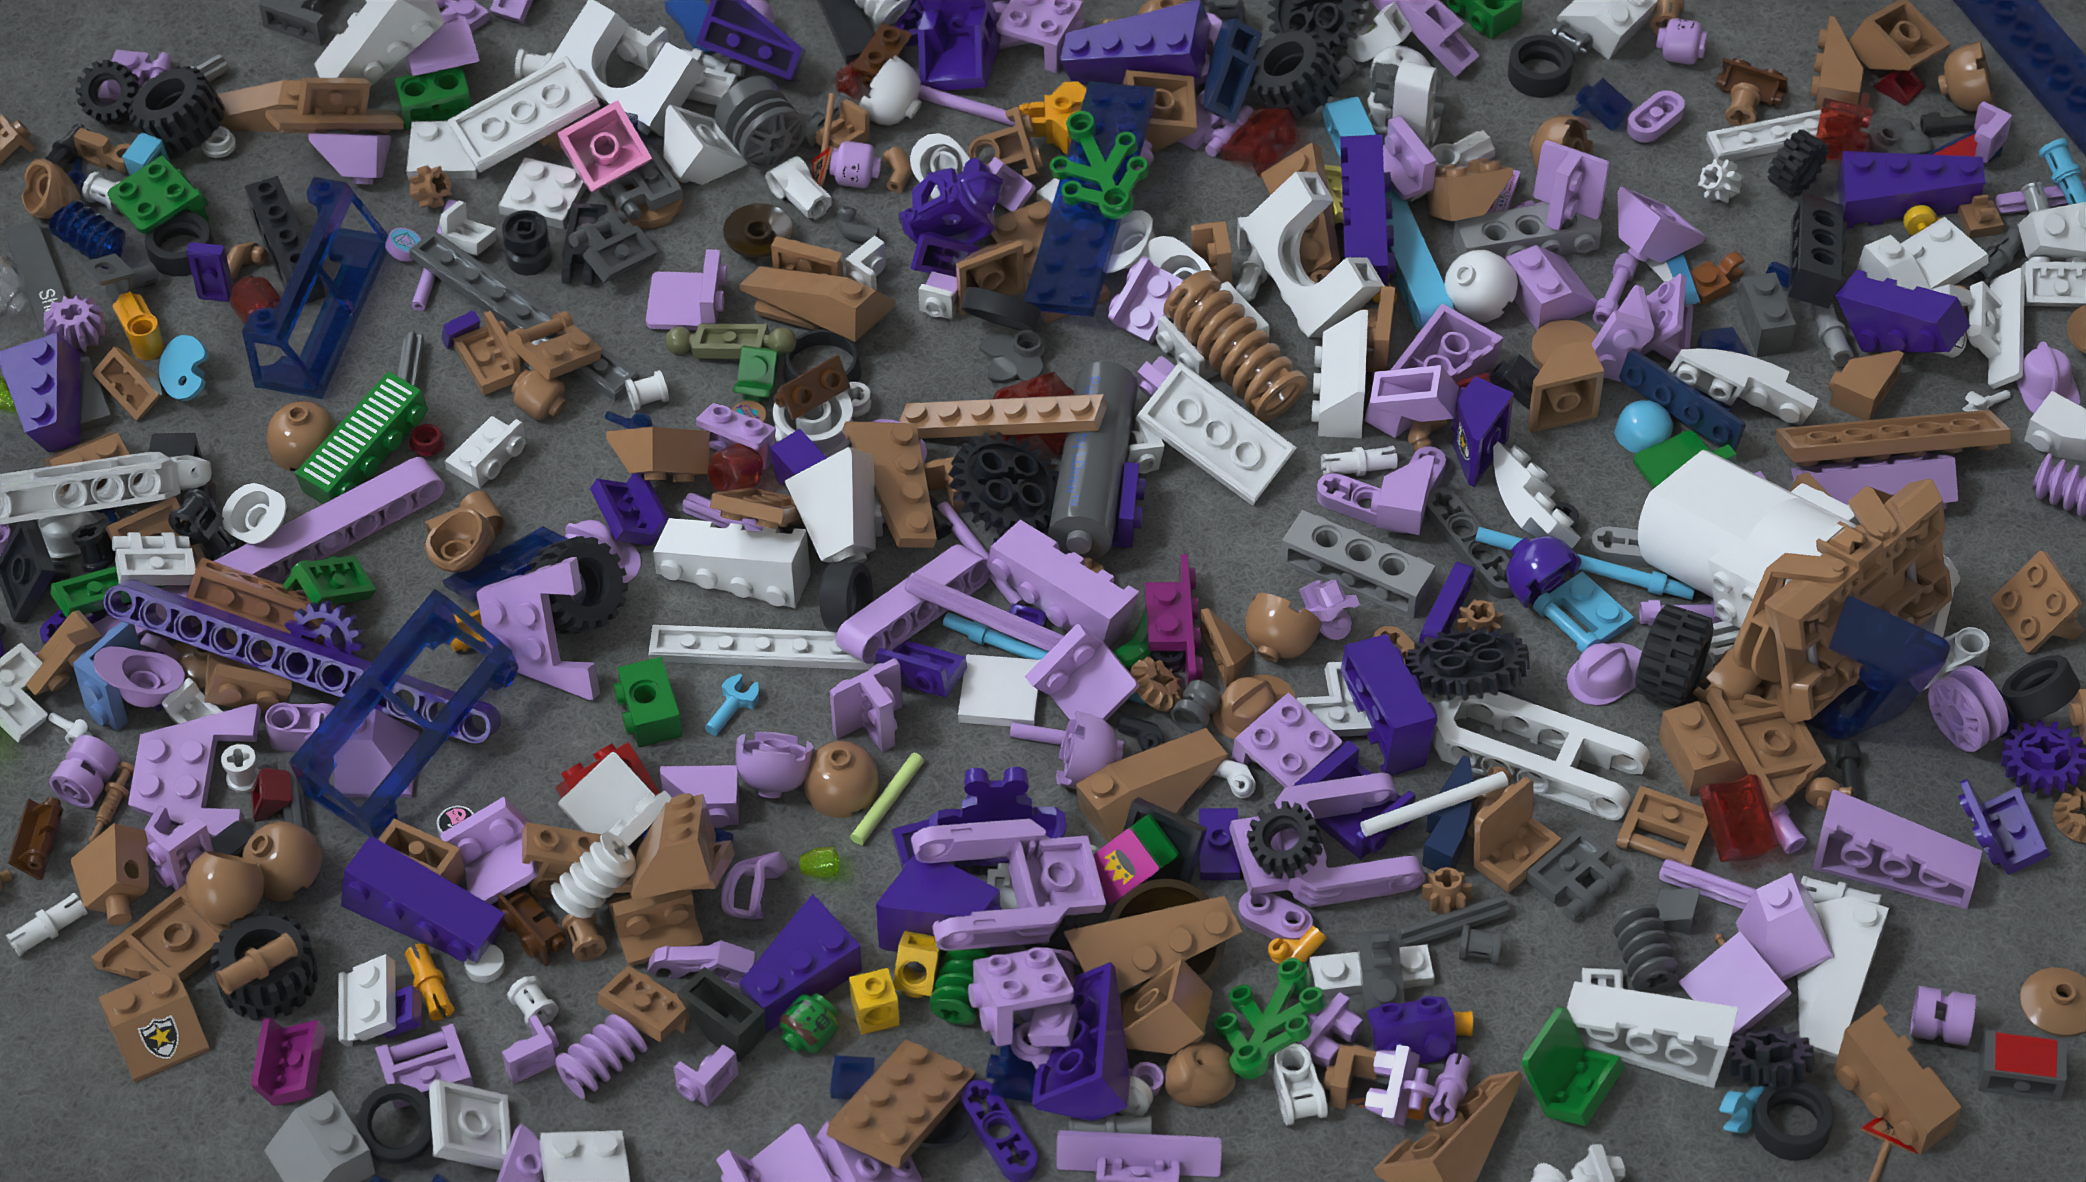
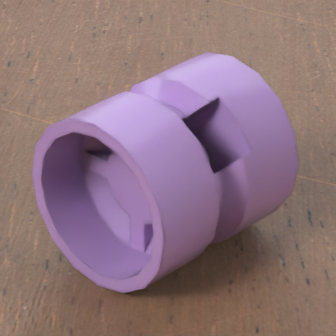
M81 735L76 738L65 757L66 760L60 762L50 777L49 784L55 794L65 802L81 808H90L103 791L104 783L110 780L118 768L120 758L115 750L102 740L89 735Z
M1918 986L1912 1011L1910 1037L1934 1040L1940 1035L1946 1043L1968 1046L1974 1021L1976 995L1952 991L1949 996H1944L1941 989ZM1935 1011H1944L1943 1021L1934 1018Z

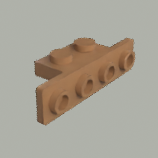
M302 78L297 109H268L265 114L268 121L278 131L284 133H294L296 129H309L316 133H326L328 129H341L349 133H357L360 129H372L376 132L388 133L391 132V129H403L404 121L393 110H367L371 83L366 78Z

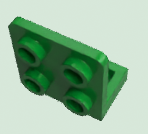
M163 155L107 191L110 201L142 234L150 232L181 211L196 213L207 222L210 221L205 210L208 202L203 193L197 187L193 188L181 169H175Z
M1688 430L1636 453L1633 464L1654 489L1700 451L1710 450L1694 431ZM1729 444L1712 451V453L1735 464L1737 454Z
M1557 1007L1531 1046L1525 1051L1521 1062L1522 1068L1545 1116L1587 1126L1625 1068L1620 1056L1586 1049L1569 1010L1563 1007Z

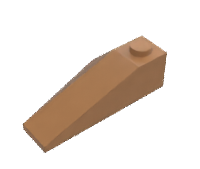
M282 80L217 94L225 108L223 111L224 118L219 122L220 126L227 128L229 131L280 132L265 117L266 110L297 109L302 80ZM296 129V132L294 133L316 132L310 131L309 129Z
M759 267L739 284V290L854 342L896 306L895 299L850 278Z
M1207 728L1201 729L1108 764L1106 767L1078 782L1076 790L1079 808L1105 841L1109 843L1123 832L1131 803L1137 797L1179 815L1184 809V803L1196 790H1200L1215 774L1219 765L1225 759H1228V753Z
M1514 1071L1489 1075L1468 1091L1461 1102H1458L1457 1111L1452 1121L1443 1123L1445 1115L1441 1116L1439 1122L1432 1118L1424 1124L1428 1133L1413 1144L1410 1139H1405L1395 1146L1373 1169L1376 1175L1386 1182H1475L1523 1079L1521 1072Z

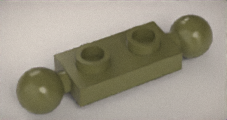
M699 324L696 334H692L684 327L672 328L666 335L665 343L668 350L676 355L686 354L692 349L694 358L740 359L741 347L743 345L779 350V356H786L787 352L791 353L795 349L796 337L791 330L783 327L769 333L767 324Z

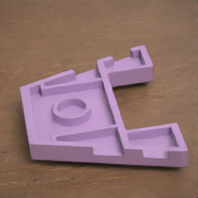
M571 557L563 560L561 563L552 566L547 565L525 575L520 574L484 586L476 593L489 662L582 698L594 700L600 695L595 663L560 660L549 594L576 595L582 590L577 557Z
M250 704L140 734L128 801L131 810L152 817L159 805L166 807L171 824L174 825L186 824L198 816L207 825L210 837H215L237 820L243 823L244 814L241 809L206 808L217 742H256L261 717V709L258 704Z

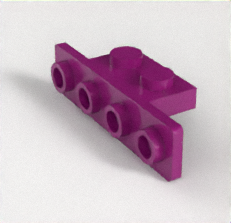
M1180 554L1179 582H1145L1144 593L1148 651H1185L1187 687L1191 681L1202 679L1203 662L1202 657H1195V649H1200L1201 643L1200 627H1193V619H1198V597H1191V590H1196V568H1189L1188 554Z

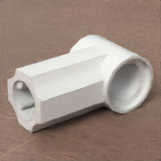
M798 156L789 159L766 173V181L772 193L779 199L786 197L807 218L818 219L825 215L828 208L832 205L831 196L812 179L809 168Z

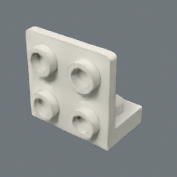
M611 752L558 802V805L582 831L603 834L605 831L611 832L629 846L655 821L664 804L670 802L672 798L665 790L655 796L615 752Z

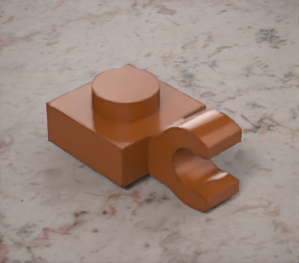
M1737 251L1725 256L1718 266H1715L1709 260L1690 270L1700 299L1699 303L1702 306L1730 292V281L1743 275V271L1738 266L1745 263V259Z

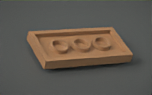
M1046 199L994 218L995 230L988 236L993 245L1010 240H1021L1023 243L1024 291L1032 303L1042 310L1041 316L1046 323L1110 299L1109 289Z
M754 487L712 493L710 508L721 510L720 517L736 521H742L743 518H757L756 525L772 529H778V526L787 527L788 524L797 525V523H803L790 495Z
M905 1039L829 1122L826 1136L899 1169L961 1099L962 1090L966 1084L975 1080L976 1071L955 1060H950L928 1050L922 1045Z

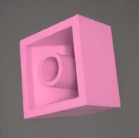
M618 100L557 133L560 145L591 193L652 161L651 155Z

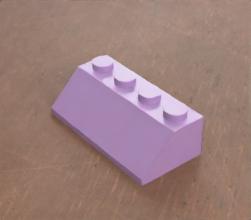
M1934 451L1927 452L1926 455L1918 457L1897 455L1884 460L1863 459L1849 463H1829L1791 468L1794 481L1797 475L1808 472L1832 498L1848 505V501L1866 486L1895 495L1908 483L1928 478L1934 481L1943 499L1944 509L1947 508L1948 502L1958 501L1955 457Z

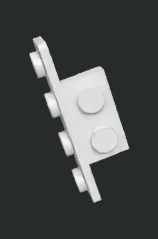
M2020 268L1992 279L1990 288L1983 281L1970 286L1971 305H1968L1970 327L1967 330V336L1971 345L1974 348H1978L1989 359L1988 384L1993 389L2011 383L2023 376L2025 273Z

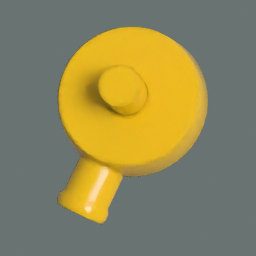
M1914 206L1904 215V228L1910 235L1914 236L1942 218L1936 217L1934 211L1928 206Z

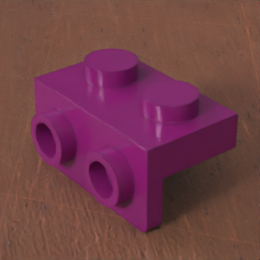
M272 1017L263 1019L258 1038L254 1070L251 1076L252 1088L273 1106L314 1097L326 1027L318 1020H313L283 1028Z

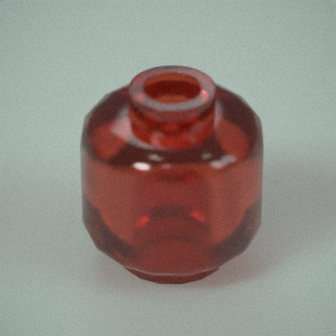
M250 275L234 284L231 289L232 294L229 303L246 327L256 328L261 326L265 329L278 321V313L282 309L283 301L268 279Z
M740 443L733 444L716 452L711 457L708 477L712 486L721 492L755 487L762 478L763 461L760 454L752 448Z

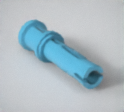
M2061 138L2043 146L2038 151L2041 158H2045L2053 174L2051 181L2056 186L2061 187L2068 204L2086 202V190L2080 179L2082 169L2080 164H2075L2068 150L2070 145L2068 139Z

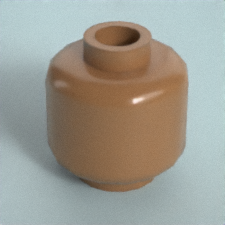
M525 369L516 379L511 389V392L514 394L513 401L515 406L538 421L546 419L549 415L554 418L557 417L567 402L563 398L565 393L564 383L556 377L547 380L535 369L531 371Z

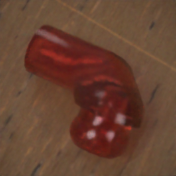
M856 60L836 72V90L839 94L845 93L850 97L856 94L859 86L857 78L862 76V72L852 69Z

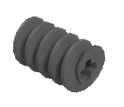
M1651 904L1638 905L1622 913L1614 922L1613 932L1617 938L1618 947L1622 951V958L1626 964L1627 973L1631 977L1633 989L1639 992L1656 994L1675 986L1679 981V977L1675 974L1678 969V961L1672 957L1674 955L1673 947L1668 944L1669 936L1663 931V920L1658 918L1660 916L1659 908Z

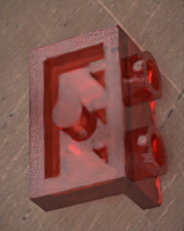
M1257 108L1220 150L1225 160L1252 162L1257 176L1262 177L1261 173L1276 165L1299 140L1300 135L1289 110Z

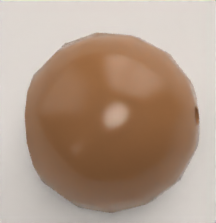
M205 851L192 863L186 876V894L191 906L202 918L214 923L230 924L236 919L239 921L246 919L245 915L253 913L259 907L265 894V876L260 864L255 861L233 855Z

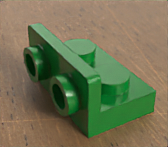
M355 555L339 558L332 556L317 561L303 560L291 569V575L283 584L287 592L304 590L310 601L316 602L318 607L325 601H331L333 605L367 600L377 590Z

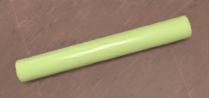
M912 753L851 834L850 838L853 842L859 845L865 843L923 765L924 759L917 753Z

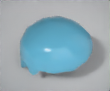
M1640 400L1624 408L1618 417L1614 434L1620 445L1630 452L1638 453L1669 439L1674 423L1669 412L1660 404L1651 400Z

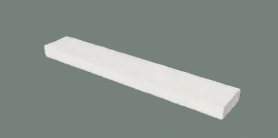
M652 625L648 654L649 659L662 657L663 662L861 670H870L875 665V662L866 664L837 647V632Z

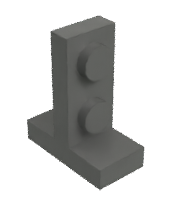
M261 0L259 8L263 27L322 46L328 36L324 16L321 14V11L328 0H291L289 3L281 0Z

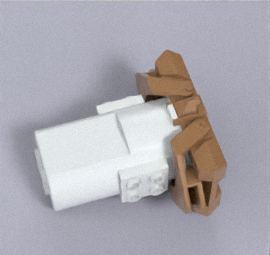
M1702 450L1650 491L1641 512L1638 526V545L1644 560L1662 572L1714 598L1716 616L1724 622H1730L1741 628L1733 648L1735 664L1743 669L1753 671L1761 679L1775 682L1778 703L1786 721L1789 723L1812 719L1848 687L1855 685L1857 680L1865 673L1871 676H1879L1882 666L1895 656L1894 648L1901 643H1905L1914 631L1952 600L1950 571L1944 564L1942 536L1946 529L1943 499L1934 481L1930 478L1908 483L1895 495L1866 486L1848 501V505L1804 483H1801L1790 492L1710 451Z

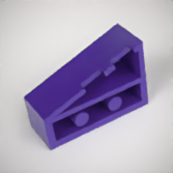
M1858 269L1836 294L1842 311L1863 352H1892L1897 350L1901 352H1950L1970 327L1958 297L1916 286L1914 290L1897 286V280L1886 278L1883 282L1867 277V272Z

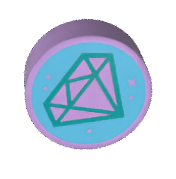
M395 228L389 233L385 247L394 258L401 261H413L410 258L409 250L421 241V238L410 229Z

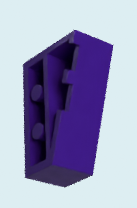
M711 0L696 41L698 46L793 82L796 79L806 52L802 46L745 0Z
M58 332L0 351V367L25 433L47 452H54L80 443L81 353Z
M1387 634L1345 645L1341 672L1357 712L1365 711L1373 731L1368 732L1367 736L1371 745L1378 743L1385 759L1384 764L1380 766L1382 773L1393 776L1425 766L1434 726L1437 724V713L1433 704L1428 703L1422 694L1417 677L1411 675L1404 664L1401 650L1398 647H1394Z
M812 894L740 981L741 993L765 1010V1033L779 1025L781 1015L800 995L812 997L814 993H817L823 997L849 980V977L862 971L860 944L819 899Z

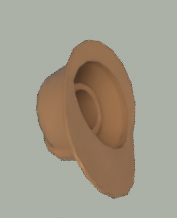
M1265 674L1239 678L1232 682L1225 689L1224 694H1222L1221 704L1217 711L1212 714L1214 724L1219 732L1235 739L1288 692L1296 699L1295 692L1287 682L1276 676Z

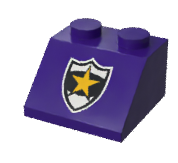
M1474 376L1467 388L1461 387L1458 391L1456 416L1451 425V430L1454 431L1453 447L1468 485L1473 487L1477 485L1493 462L1494 445L1497 442L1505 445L1509 439L1514 396L1513 392Z

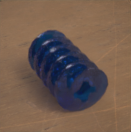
M80 200L73 201L67 206L58 209L49 221V230L52 235L59 237L61 241L67 243L81 255L88 257L89 260L111 254H116L119 257L122 255L126 236L124 230L120 227H115L113 222L106 220L99 213L96 214L94 209L86 207L85 203ZM102 266V267H101V268H103V269H109V267H105V266Z

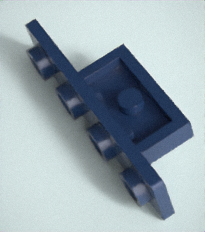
M1632 349L1627 353L1619 375L1621 381L1651 401L1660 404L1670 414L1718 446L1723 447L1729 444L1734 451L1737 450L1746 423L1733 415L1731 408L1715 400L1710 395L1686 384L1637 350Z

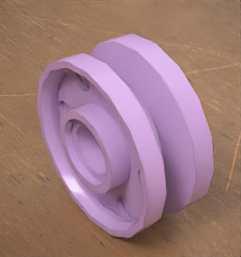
M1962 665L1951 672L1948 677L1943 676L1930 685L1928 701L1933 718L1940 730L1956 747L1963 751L1975 752L1986 745L1988 740L1993 741L2007 732L2009 724L2008 711L2002 695L1994 683L1982 671L1973 666Z

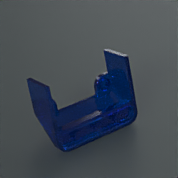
M1848 595L1828 649L1861 663L1859 676L1870 689L1858 684L1848 687L1812 719L1804 720V722L1825 731L1832 738L1845 739L1902 715L1945 665L1950 652V644L1943 637Z

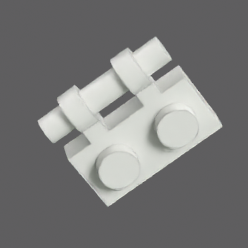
M681 49L706 68L687 97L688 99L718 105L726 91L737 83V76L743 77L745 73V64L735 62L730 57L723 55L721 58L706 55L705 51L693 49V51Z
M128 532L127 536H113L112 549L116 551L115 563L119 584L128 580H137L149 585H190L196 568L192 548H189V536H175L173 532H162L161 536H141L140 532Z

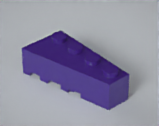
M1194 0L1068 32L1064 41L1061 62L1070 81L1079 82L1080 84L1123 82L1126 70L1193 76L1194 79H1198L1202 75L1211 22L1202 1Z
M1382 134L1340 136L1345 258H1368L1384 286L1389 287L1388 274H1395V252H1388L1387 247L1394 246L1393 225H1386V220L1393 219L1392 198L1385 199V193H1391V172H1384Z
M1843 151L1837 180L1839 204L1843 205V219L1847 220L1846 229L1853 228V225L1868 222L1869 225L1883 224L1886 219L1900 217L1904 220L1906 212L1918 205L1930 207L1936 216L1958 213L1959 205L1970 204L1974 196L1983 194L1985 185L1983 157Z
M371 835L344 870L341 907L447 953L459 961L465 962L469 959L478 963L489 946L496 941L502 932L504 912Z

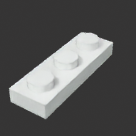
M1428 945L1399 947L1403 988L1432 986L1434 984V974ZM1358 952L1309 958L1313 986L1321 988L1325 997L1336 996L1339 992L1344 995L1362 993Z

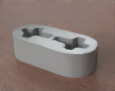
M1609 526L1598 528L1593 532L1590 551L1595 559L1619 565L1651 566L1641 555L1638 545V530ZM1604 542H1611V548L1604 547Z

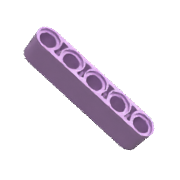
M956 544L915 573L964 594L971 595L987 582L991 571L986 566L988 559L962 545ZM906 578L847 619L838 629L836 644L837 647L864 663L872 664L876 662L875 654L879 648L892 651L943 615L948 609L906 592L905 585L908 580Z

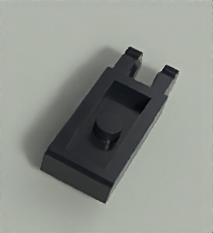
M572 203L562 252L563 266L561 278L563 284H571L574 276V263L585 264L582 272L583 282L585 285L593 284L595 271L583 257L589 246L579 245L573 247L569 243L568 237L576 232L577 227L585 223L593 224L598 221L600 216L608 213L607 205Z

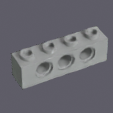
M1550 203L1455 220L1453 243L1458 256L1473 250H1488L1505 259L1506 256L1535 245L1560 256L1573 253H1587L1591 250L1599 249L1602 224L1599 218L1593 219L1575 213L1571 220L1566 219L1559 231L1546 226Z
M1304 510L1300 512L1282 539L1281 563L1325 582L1338 579L1342 589L1413 619L1434 587L1435 565L1428 563L1423 558L1404 553L1389 544L1380 543L1361 535L1356 530L1344 528L1328 521L1322 516L1313 515Z

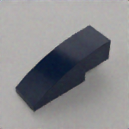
M1235 18L1223 22L1220 27L1209 64L1204 94V109L1231 124L1236 122L1258 63L1253 58L1263 34Z
M1464 755L1461 757L1439 794L1473 782L1469 757ZM1472 799L1427 815L1426 832L1430 833V836L1424 844L1422 866L1435 872L1445 867L1456 868L1467 840Z

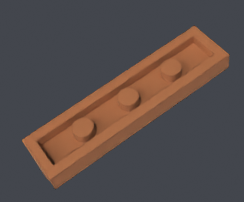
M201 558L197 565L186 598L291 634V631L284 626L285 623L290 620L297 621L294 612L301 608L306 611V605L312 603L305 592L299 590L287 592L282 584L205 558ZM333 604L332 610H335L340 604ZM315 618L310 620L308 624H315L320 627L325 619ZM323 635L318 637L323 641L322 645L326 646L324 644V640L326 637H324Z

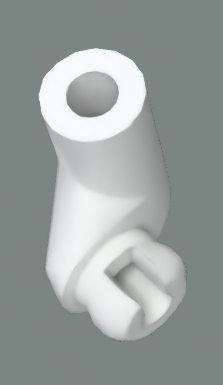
M1225 759L1213 775L1227 779L1232 792L1239 798L1250 797L1255 791V780L1245 764Z

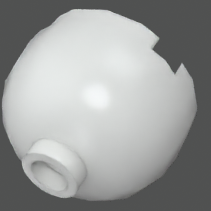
M894 56V59L890 58L870 84L872 88L869 93L870 99L863 96L859 106L869 112L870 121L880 125L889 126L897 124L905 116L912 119L922 104L918 100L921 91L920 78L908 63Z
M1473 250L1460 255L1452 262L1446 273L1444 285L1446 293L1452 301L1453 308L1457 312L1477 323H1487L1499 318L1504 313L1502 309L1508 301L1513 302L1517 292L1518 281L1516 271L1503 257L1488 250Z

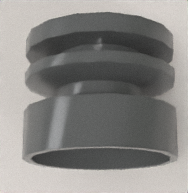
M763 76L749 77L736 83L726 91L718 102L715 111V122L748 165L757 169L769 168L788 159L801 145L806 133L805 121L787 101L774 82Z

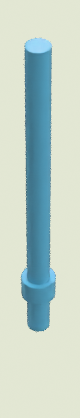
M1479 527L1475 541L1511 551L1523 538ZM1577 554L1582 561L1579 570L1648 588L1647 592L1662 596V593L1688 600L1693 598L1695 588L1685 583L1668 579L1667 574L1653 571L1650 574Z
M950 612L945 615L943 620L944 627L968 636V640L980 645L987 643L1025 659L1041 660L1048 653L1046 650ZM1136 691L1128 698L1131 701L1146 707L1148 706Z

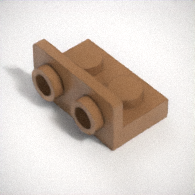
M1226 221L1192 225V251L1208 264L1211 271L1220 279L1221 284L1228 281L1233 286L1232 253Z
M629 965L598 992L597 1004L613 1014L626 1019L634 1027L659 1042L664 1040L674 1029L684 1034L690 1027V1014L677 997V993L671 992L655 982L649 975L642 974Z

